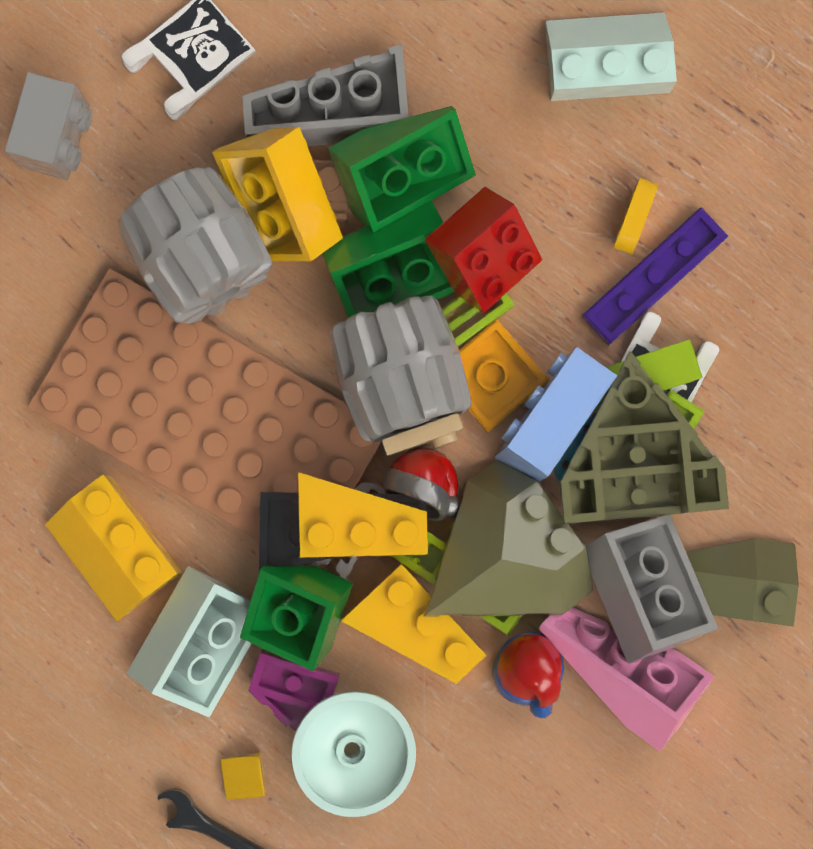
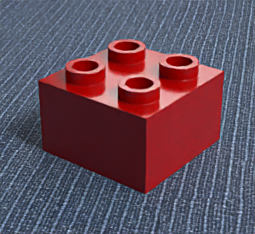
M483 187L425 239L455 294L483 313L543 260L515 204L487 187Z

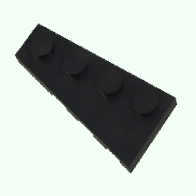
M261 492L259 572L263 566H300L335 558H300L299 493ZM371 494L426 511V503L402 494Z

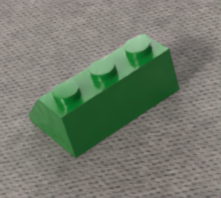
M432 201L374 233L365 227L345 235L343 239L322 253L348 318L360 312H375L380 305L388 302L396 305L408 297L434 296L436 299L454 293L425 241L431 233L443 224Z

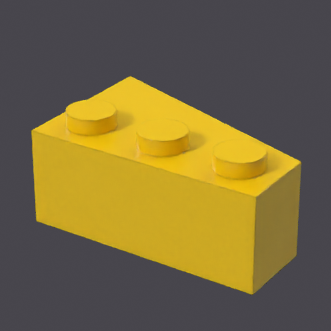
M298 472L300 558L428 554L426 511Z

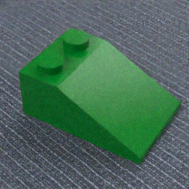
M453 106L364 128L328 148L352 214L373 233L476 176L460 121Z

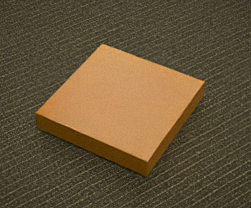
M498 319L493 321L459 350L471 397V407L468 411L487 433L525 402L538 385L542 387L549 381L548 377Z

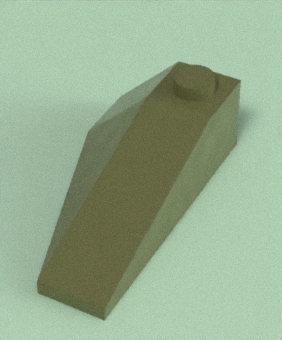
M753 538L686 551L712 615L794 627L799 587L795 544Z

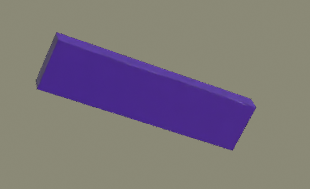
M700 207L581 317L609 346L717 248L728 235Z

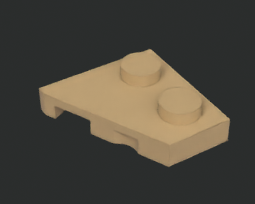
M455 413L385 438L382 442L387 456L430 442L433 449H437L458 440L456 433L461 432L463 426L459 414Z

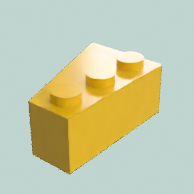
M403 564L399 565L341 620L345 624L455 684L487 656L450 615L423 617L427 602L431 600L432 595Z

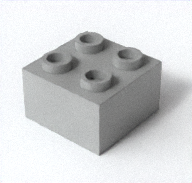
M27 72L5 152L20 167L65 180L69 179L71 170H77L81 159V148L78 147L81 133H86L89 130L92 120V109H89L90 104L77 86Z

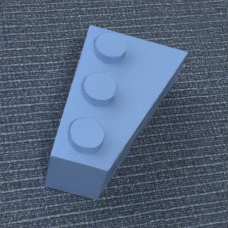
M578 347L567 356L562 352L558 355L547 371L552 376L544 388L538 385L524 404V406L529 408L520 421L516 418L513 420L501 437L505 441L494 456L495 460H499L537 482L550 475L617 377L616 374Z

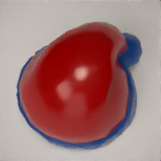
M538 632L521 633L509 639L501 647L493 662L492 676L497 691L512 703L530 705V712L535 717L543 719L552 713V704L558 701L564 671L563 656L544 634Z

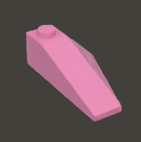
M573 607L563 615H549L539 628L624 726L658 751H661L676 733L715 677L684 654L674 649H669L628 664L616 633L610 630L608 623Z

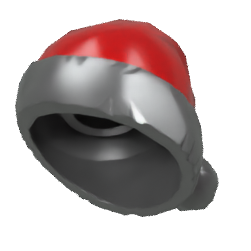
M431 448L412 449L397 458L391 467L386 470L383 488L390 494H402L426 503L427 520L440 521L445 517L450 519L456 518L461 501L457 498L459 482L455 467L445 454Z

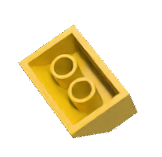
M300 127L272 128L217 148L212 152L224 181L251 217L271 261H312L343 239L336 216L332 211L322 185V180L317 173Z
M101 475L69 499L45 524L117 622L183 573L112 476Z

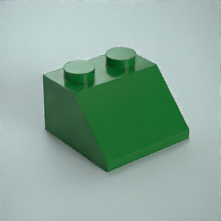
M263 566L257 578L240 638L314 672L332 649L353 583L317 566Z

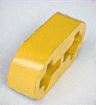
M639 177L613 245L614 249L630 255L633 254L659 184Z

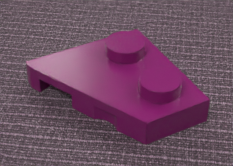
M262 649L248 691L262 705L269 706L273 710L274 716L285 726L289 725L296 732L301 720L312 707L325 698L334 695L340 673L317 667L312 672Z

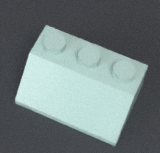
M665 12L545 21L551 101L670 93L677 82L674 41Z
M188 566L128 669L127 674L150 693L210 717L252 644L240 638L251 599L217 579Z

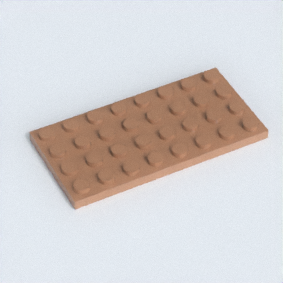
M110 268L27 407L260 541L261 492L299 493L298 472L355 489L382 441L366 442L361 437L347 403L203 321L190 324L175 322L151 291ZM312 563L304 564L301 566H311Z

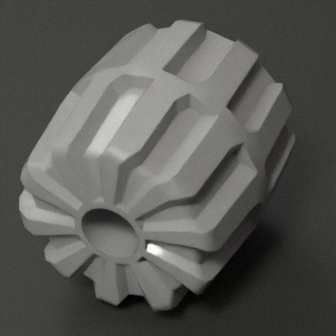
M196 167L162 180L136 198L118 221L120 233L143 280L172 320L177 323H195L201 321L206 315L213 316L224 311L227 303L231 300H242L250 294L249 287L261 284L268 277L267 272L272 268L271 258L248 212L220 174L210 167Z
M434 296L408 297L396 305L388 302L380 305L375 312L357 313L348 318L347 321L339 322L330 330L329 338L339 383L358 431L366 442H380L385 438L458 413L461 415L471 407V397L460 352L440 304Z

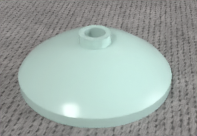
M349 691L325 698L309 710L295 732L291 759L294 774L300 788L314 804L335 815L361 817L383 810L403 793L414 771L416 745L408 722L394 705L371 693ZM350 742L357 743L359 745L358 752L354 755L345 754L344 747Z

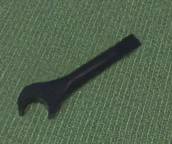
M168 789L158 796V800L162 798L172 800L177 807L176 817L166 823L168 828H183L202 833L230 849H265L211 819L195 804L191 796L182 789Z

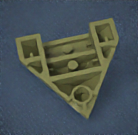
M631 351L623 362L617 377L613 381L560 480L563 523L607 521L729 509L725 467L698 438L697 432L659 385L651 380Z
M496 460L465 482L461 493V504L456 518L453 519L435 577L437 581L431 600L427 602L423 617H439L440 615H563L593 591L586 547L569 524L563 523V516L536 480Z

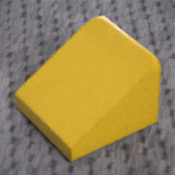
M261 752L220 759L226 800L266 796L267 788Z

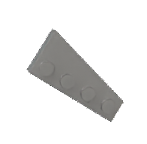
M402 44L390 47L388 52L373 57L366 55L354 59L351 64L333 70L326 68L314 72V76L296 82L292 79L242 96L246 138L272 128L300 127L308 146L336 144L364 128L409 117Z

